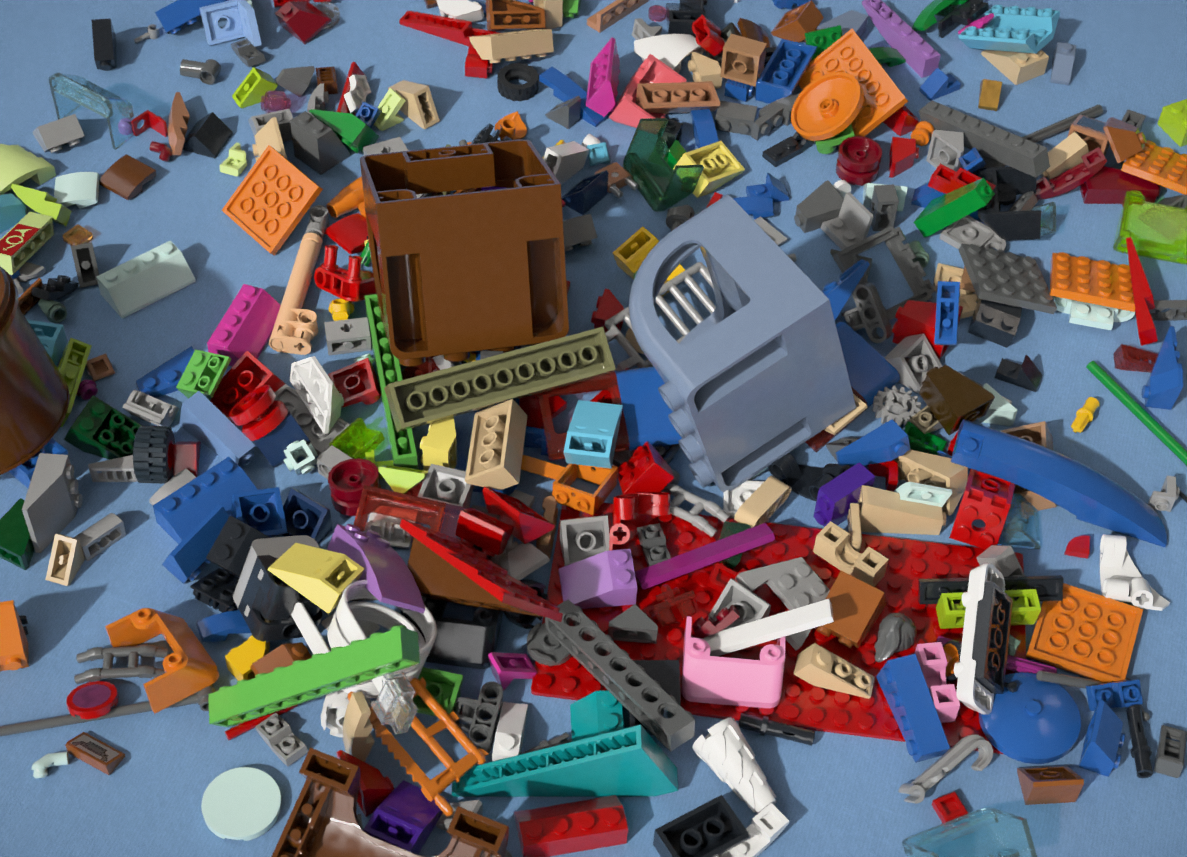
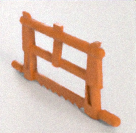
M423 677L420 680L412 678L410 685L399 690L403 699L407 703L419 695L439 718V721L426 729L409 707L406 708L409 712L406 721L447 768L431 780L427 777L380 721L391 713L384 700L369 707L371 711L369 720L375 730L376 737L381 738L382 745H387L388 752H393L394 759L400 760V767H406V773L412 774L413 782H419L422 786L421 791L430 802L435 800V804L446 816H451L454 813V809L440 793L454 781L459 782L460 778L476 764H484L486 761L485 756L488 753L483 749H477L456 724V721L459 720L456 713L452 711L448 714L432 694L428 692L426 681ZM352 691V692H350V693L348 694L347 697H348V700H349V701H350V698H351L352 693H355V692ZM446 728L468 752L465 757L456 763L433 737Z

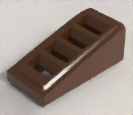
M335 67L316 68L317 84H324L325 91H328V94H338Z

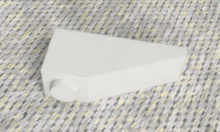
M503 702L495 735L492 762L520 755L528 710L527 704Z

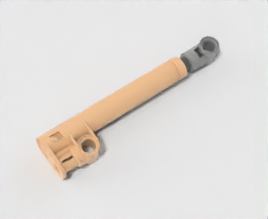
M316 205L310 209L309 223L302 238L269 340V346L277 352L299 355L309 354L312 349L310 341L318 333L316 313L312 310L302 309L322 247L325 230L329 227L328 210L322 205Z

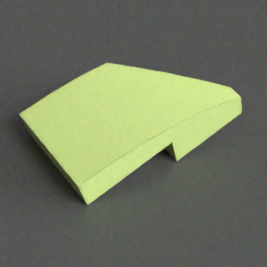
M235 143L229 149V157L220 164V172L238 177L247 166L246 152L241 150L240 143Z

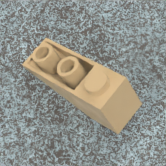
M816 643L798 654L794 669L795 676L813 686L863 698H871L875 677Z

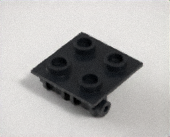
M218 568L190 585V588L194 589L193 595L195 599L207 604L209 607L213 606V609H219L222 613L238 610L235 607L236 603L233 600V594L239 578L229 571Z

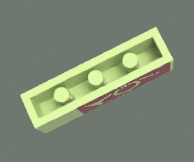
M29 212L0 239V266L10 275H13L54 235L53 218L34 212Z

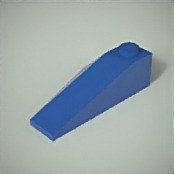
M859 260L839 276V281L829 282L824 286L823 293L830 300L834 320L838 317L870 264L867 261Z
M1174 326L1169 327L1148 381L1142 387L1141 396L1145 398V407L1171 410L1183 389L1182 364L1178 363L1180 353L1176 351L1177 338Z

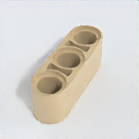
M774 476L768 477L739 507L734 520L748 529L765 523L788 499L792 488Z

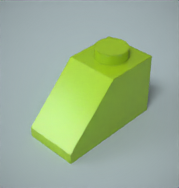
M253 67L234 92L232 98L240 108H245L268 100L278 85L270 74Z

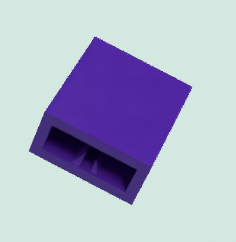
M859 462L820 487L813 515L817 523L825 527L831 521L838 526L847 520L850 503H858L862 485L873 487L875 476Z

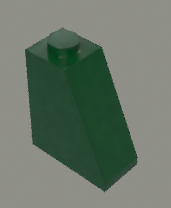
M20 498L0 519V558L26 571L30 565L35 548L22 512L25 500Z

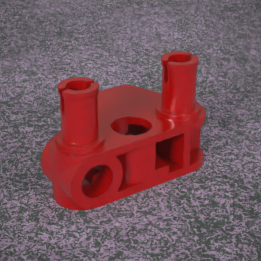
M325 245L324 263L319 265L314 274L315 284L318 288L343 300L353 302L365 300L366 295L376 294L373 273L361 270L362 257L349 256L348 270H345L336 264L338 246Z

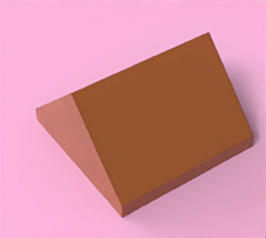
M1067 765L1017 768L1025 805L1076 802L1084 785V779Z

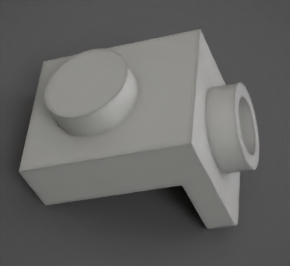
M1166 476L1161 492L1153 491L1148 505L1159 511L1170 512L1175 500L1179 497L1180 489L1176 486V477Z

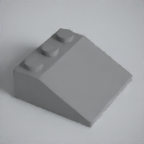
M40 453L34 469L22 512L36 553H41L54 540L55 534H59L75 518L77 509L82 506V494L78 492V480L74 478V466L70 464L68 455Z

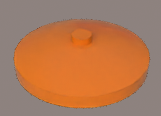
M833 72L817 78L803 89L794 102L791 111V122L794 129L801 137L811 141L825 140L839 134L854 121L861 110L864 100L862 86L854 76L845 72Z

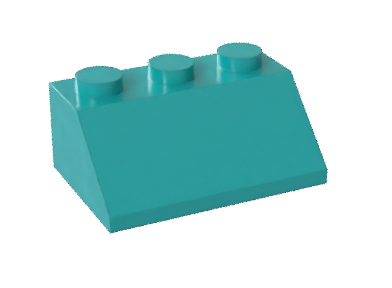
M595 691L570 704L572 742L624 729L622 704L609 691Z

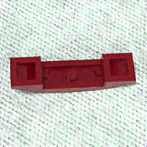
M1098 147L1081 156L1082 163L1047 181L1044 176L1037 180L1035 194L1037 199H1048L1064 194L1093 177L1107 162L1100 148Z

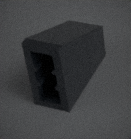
M111 18L91 20L94 61L97 70L107 71L111 68H117L116 34Z

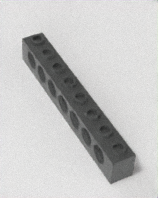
M568 599L557 605L563 614L561 622L545 617L546 630L670 752L694 737L695 719L689 711H685L672 695H668L657 680L650 678L641 665L636 664L624 649L621 650L614 643L611 636L605 635L599 629L597 623L594 620H590L579 606H575Z

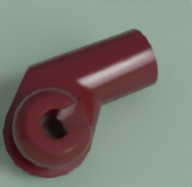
M154 141L150 144V151L160 153L159 159L165 162L170 160V156L173 153L167 145Z

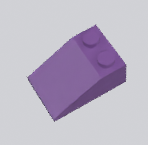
M631 549L605 551L559 568L563 602L569 599L575 606H579L581 609L636 604L637 583Z

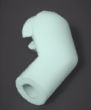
M68 752L44 755L33 763V776L35 778H44L48 775V767L68 765Z

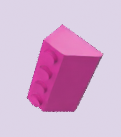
M613 37L593 59L590 66L586 106L603 117L612 112L617 105L616 97L618 95L620 59L616 40Z
M243 284L208 340V351L230 357L229 366L232 367L246 351H249L258 359L271 337L281 305L264 289Z

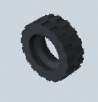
M525 63L505 65L497 74L498 92L508 100H529L538 93L539 74L536 69ZM520 79L527 83L516 85L509 83V81Z

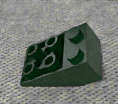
M93 395L70 427L64 440L83 452L111 460L133 455L135 435L138 428L142 425Z

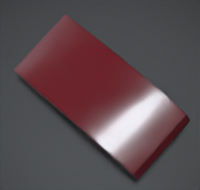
M732 605L729 608L724 607L716 615V621L709 614L704 619L702 617L698 618L691 626L693 628L691 637L705 638L725 629L740 617V611Z

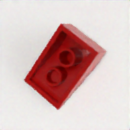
M246 351L221 379L210 402L234 424L229 417V413L244 396L263 385H269L274 392H277L285 383L249 351Z

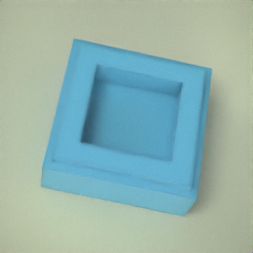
M606 142L586 146L589 149L588 159L590 166L610 162Z

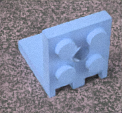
M229 0L200 7L206 39L209 45L246 37L254 47L262 45L254 8L246 0ZM220 18L227 19V23L223 27L218 26Z

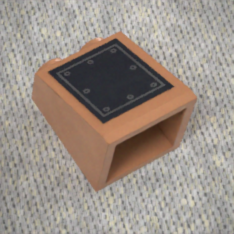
M1079 115L1072 123L1068 136L1075 132L1087 144L1089 152L1099 147L1105 156L1110 146L1103 129L1105 122Z

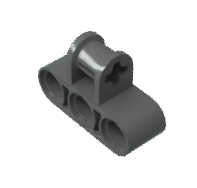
M870 282L857 285L852 293L857 307L841 313V316L845 317L847 325L854 331L865 327L870 340L874 343H881L891 337L892 327L875 285ZM862 288L867 289V291H868V297H867V298H865V297L862 296V294H861V289H862ZM870 307L876 311L875 318L869 314ZM878 327H880L881 329H883V331H884V336H883V337H880V336L877 334V328H878Z
M494 681L487 682L481 687L478 700L458 697L454 712L459 717L456 724L463 732L469 733V739L477 749H483L488 754L493 746L503 705V688ZM478 739H483V740H485V741L478 742V741H476V740H478Z

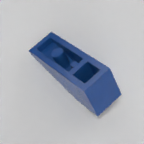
M938 281L934 345H957L960 282Z
M892 419L836 452L838 464L853 467L859 462L865 466L892 461L910 450L909 438L903 429Z

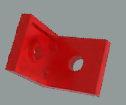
M970 469L964 494L949 538L985 550L991 545H997L1011 506L1015 484L996 476ZM981 519L985 522V526L978 528L974 526L973 521Z

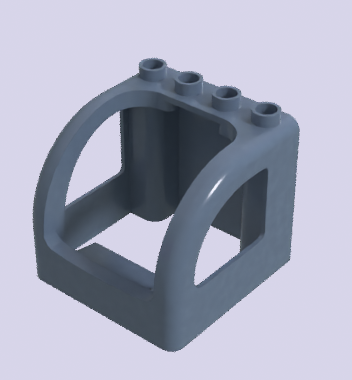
M730 195L724 196L679 225L661 239L641 263L631 286L629 296L630 323L641 350L665 383L658 388L659 393L667 406L673 411L668 415L669 420L682 437L678 441L687 458L692 462L689 464V468L703 488L714 482L722 492L726 490L732 491L771 465L774 461L780 459L856 408L830 300ZM700 248L711 277L716 308L709 317L694 327L679 344L660 322L654 304L661 287L669 275L680 263Z

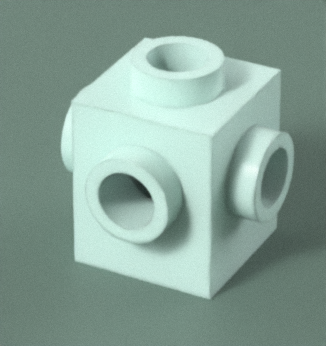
M304 439L300 442L295 441L286 447L287 449L284 450L287 458L283 461L290 472L294 470L297 475L300 473L305 475L315 468L314 465L317 464L315 457L318 454L312 444L307 445ZM300 456L306 458L305 460L299 463L297 462V459Z

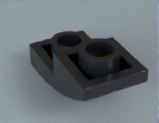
M58 275L57 278H48L47 284H42V287H32L31 295L47 301L56 300L73 292L78 288L79 283L70 281L71 277Z

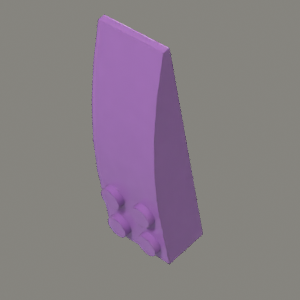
M337 524L327 550L345 554L362 566L364 571L358 581L367 580L365 588L380 602L424 614L425 606L413 575L403 559L389 546L390 542L380 538L381 534L375 531L367 530L366 533L360 531L359 527L352 524H347L346 526Z

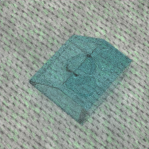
M1013 493L1011 506L997 545L1040 549L1038 510L1021 494Z

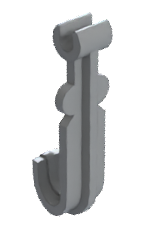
M967 735L913 782L901 785L899 793L910 794L904 800L905 802H922L925 792L975 749L978 748L979 756L971 768L975 771H982L987 767L993 757L992 745L979 735Z

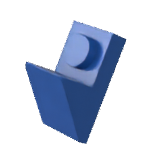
M937 68L921 85L919 91L932 101L959 90L961 83L950 73L945 74Z
M767 173L766 184L746 186L748 197H766L773 199L774 202L789 201V195L784 184L770 173Z

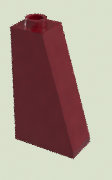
M1105 166L1079 186L1084 204H1154L1156 197L1160 194V186L1120 169Z

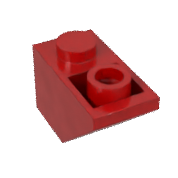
M605 288L603 295L597 299L596 308L598 309L593 311L591 317L594 329L603 327L606 333L609 330L606 328L605 322L624 310V307L609 289ZM624 320L616 324V327L620 331Z

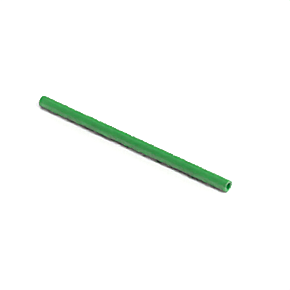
M1095 361L1088 363L1086 368L1187 466V450Z

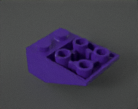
M403 780L375 809L363 831L374 838L418 855L443 812L435 804V800L431 802L427 800L420 787Z

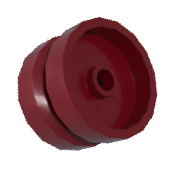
M862 136L849 137L842 141L839 146L836 163L838 177L849 184L860 186L875 181L882 158L880 145L874 140Z
M361 458L348 459L338 463L330 470L328 483L331 490V500L335 510L348 516H361L372 512L382 502L379 470L371 461Z

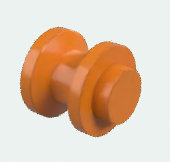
M919 122L911 133V139H916V144L920 146L928 144L934 127L929 122Z

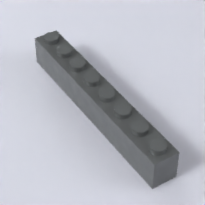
M933 100L919 110L921 121L929 122L934 127V130L963 132L964 147L970 150L975 147L980 154L1036 178L1050 167L1047 148Z

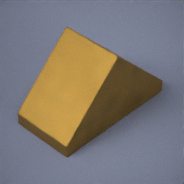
M987 79L981 81L979 109L997 111L1002 87L1001 81Z

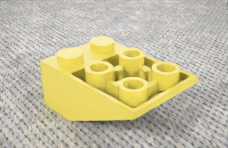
M454 417L430 423L427 436L422 437L420 449L423 452L421 456L423 470L428 471L431 464L455 469L457 465V440Z
M295 543L268 570L329 614L339 604L344 589L349 584L359 580L364 568L345 554Z

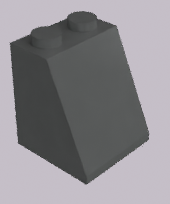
M306 111L290 120L294 156L320 175L350 157L349 151L334 131Z

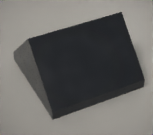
M211 112L195 124L186 136L182 150L216 158L233 135V132Z

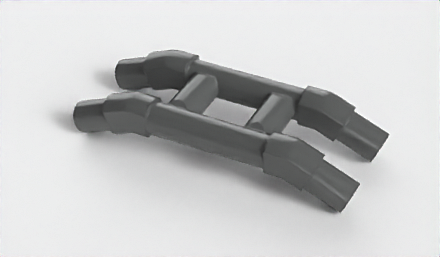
M149 644L112 648L94 647L76 655L78 663L103 659V669L92 668L74 676L75 683L81 684L108 678H156L166 673L164 669L148 665L138 666L139 656L165 658L168 649ZM129 656L127 668H113L114 657Z

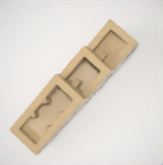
M355 692L352 693L345 712L343 743L346 753L365 762L374 744V739L371 735L373 726L369 720L371 711L363 693Z

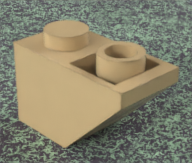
M691 52L688 69L693 73V81H712L715 89L721 88L722 77H720L721 68L718 61L699 53Z

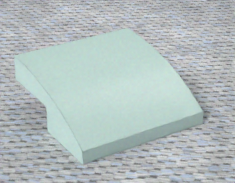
M77 172L56 177L54 197L57 199L56 203L65 207L76 204L79 209L98 203L100 177L98 172Z
M906 482L894 491L899 493L900 500L943 507L952 495V489L914 482Z

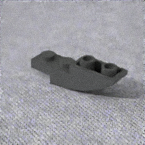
M799 94L781 98L760 109L759 118L753 122L751 137L758 141L781 123L786 126L792 123V107Z

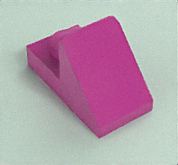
M490 652L488 655L492 673L503 690L507 688L513 679H532L537 673L527 654Z

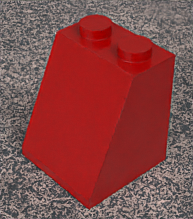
M908 300L904 307L900 306L895 315V318L898 320L892 329V333H894L892 342L898 345L905 337L925 334L940 361L949 345H934L937 303ZM959 305V320H958V325H959V321H960L961 314H962V310H963V307L960 306V305Z

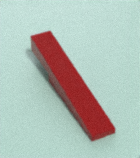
M407 11L399 20L400 25L465 46L470 44L469 37L499 33L473 28L471 21L414 11Z
M1128 237L1126 238L1136 320L1140 344L1143 346L1158 341L1155 325L1149 310L1155 309V305L1132 238Z

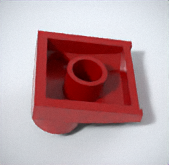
M369 358L328 374L338 392L343 396L344 405L341 408L359 402L370 405L377 402L381 396L377 375Z

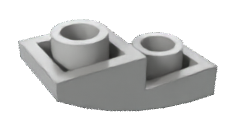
M319 84L310 96L307 106V112L312 115L309 112L310 109L325 111V103H329L328 91H325L324 84Z
M274 713L255 726L266 744L287 767L308 753L307 746L292 733L290 725L277 713Z

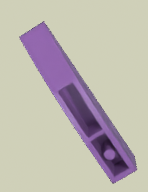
M882 0L862 1L864 9L891 48L899 51L906 59V63L921 78L930 76L938 68L940 54Z

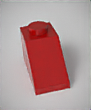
M892 137L889 151V177L893 178L913 167L914 159H918L919 155L916 139Z

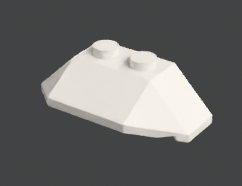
M315 356L293 362L291 364L290 382L322 432L327 434L340 417L341 406L344 405L343 396L338 392L334 382L326 374Z

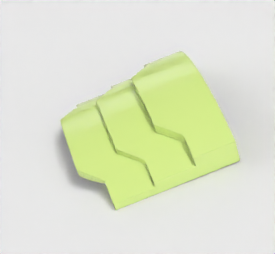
M0 144V195L11 190L12 184L19 185L29 178L42 185L56 176L54 166L42 157H36L19 145Z

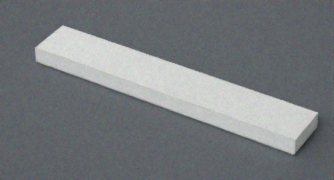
M829 599L722 630L701 639L709 644L710 656L724 655L834 622L832 604Z

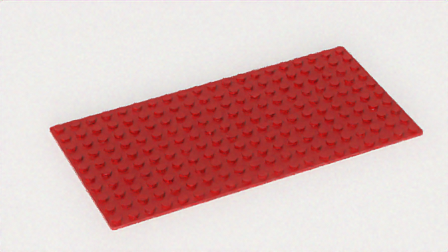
M603 503L594 515L562 505L560 520L608 515L610 535V529L613 526V504ZM671 513L670 515L658 516L644 525L660 524L671 558L748 529L735 521L734 518H728L723 523L716 516L699 514V516L707 520L717 530L712 538L703 530L701 531L693 526L692 523ZM560 521L547 591L548 602L556 606L563 602L559 568L565 567L560 545ZM768 522L765 523L774 533V541L718 562L738 573L742 568L749 571L802 557L829 590H831L841 571L813 552L816 535L822 529ZM636 533L635 538L625 543L622 548L631 549L634 572L647 567L638 534ZM862 534L859 553L862 554L868 547H871L889 559L884 577L874 586L885 592L887 603L859 648L853 645L851 648L838 642L839 638L833 635L827 637L817 631L818 627L811 629L804 643L797 651L785 639L782 692L780 702L774 708L691 702L682 696L681 684L687 616L692 617V626L698 618L702 617L704 619L710 614L722 594L706 585L715 563L645 590L641 588L636 580V605L658 626L656 644L613 641L621 650L624 649L632 660H679L681 707L692 715L720 719L731 717L739 721L741 713L760 718L767 716L769 717L768 720L808 730L905 742L876 676L888 660L914 654L917 644L935 643L938 636L962 642L964 628L940 629L936 612L937 604H919V579L969 578L970 571L980 566L977 557L985 549ZM1014 552L1024 572L1023 555ZM763 584L753 592L771 605L769 616L789 611L767 584ZM633 605L582 609V611L590 620H594L597 623L599 629L605 635H608L609 622ZM890 613H903L910 617L917 629L914 644L907 650L894 653L882 662L875 661V644L878 641L879 625L882 620ZM1010 625V635L1020 641L1015 657L1026 660L1025 625ZM778 639L717 657L760 660L761 649L766 645H777ZM816 643L874 676L871 698H863L813 686L795 676L794 669L798 654ZM573 656L567 662L555 666H547L535 661L534 668L537 673L532 679L531 693L533 695L578 701L595 691H608ZM1006 669V674H1005V675L1011 674V673H1018V672H1014V671H1011V670H1007V669ZM958 678L954 681H946L947 685L954 684L957 692ZM960 701V708L955 721L941 723L950 748L967 735H979L989 742L981 728L979 712L968 708ZM992 745L993 753L1003 754Z

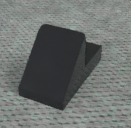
M1025 355L1022 365L1002 358L995 374V379L1036 392L1042 378L1041 372L1028 355Z

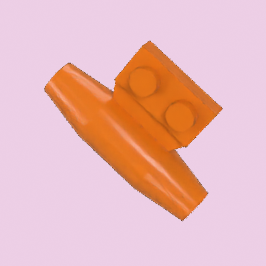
M362 176L344 187L326 205L328 213L333 218L342 216L357 208L360 214L366 218Z

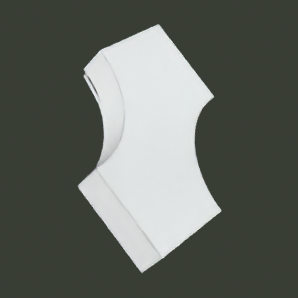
M352 75L349 77L350 91L344 94L350 113H357L362 102H366V96L371 93L365 75Z

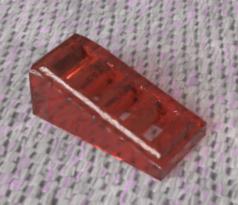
M1121 344L1113 354L1116 369L1151 373L1158 355L1125 344Z

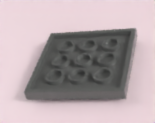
M961 244L958 250L979 299L1050 314L1055 313L1057 306L1053 297L1050 296L1048 286L1035 259L1029 256H1017L1011 252H999L992 248L985 249L974 244Z

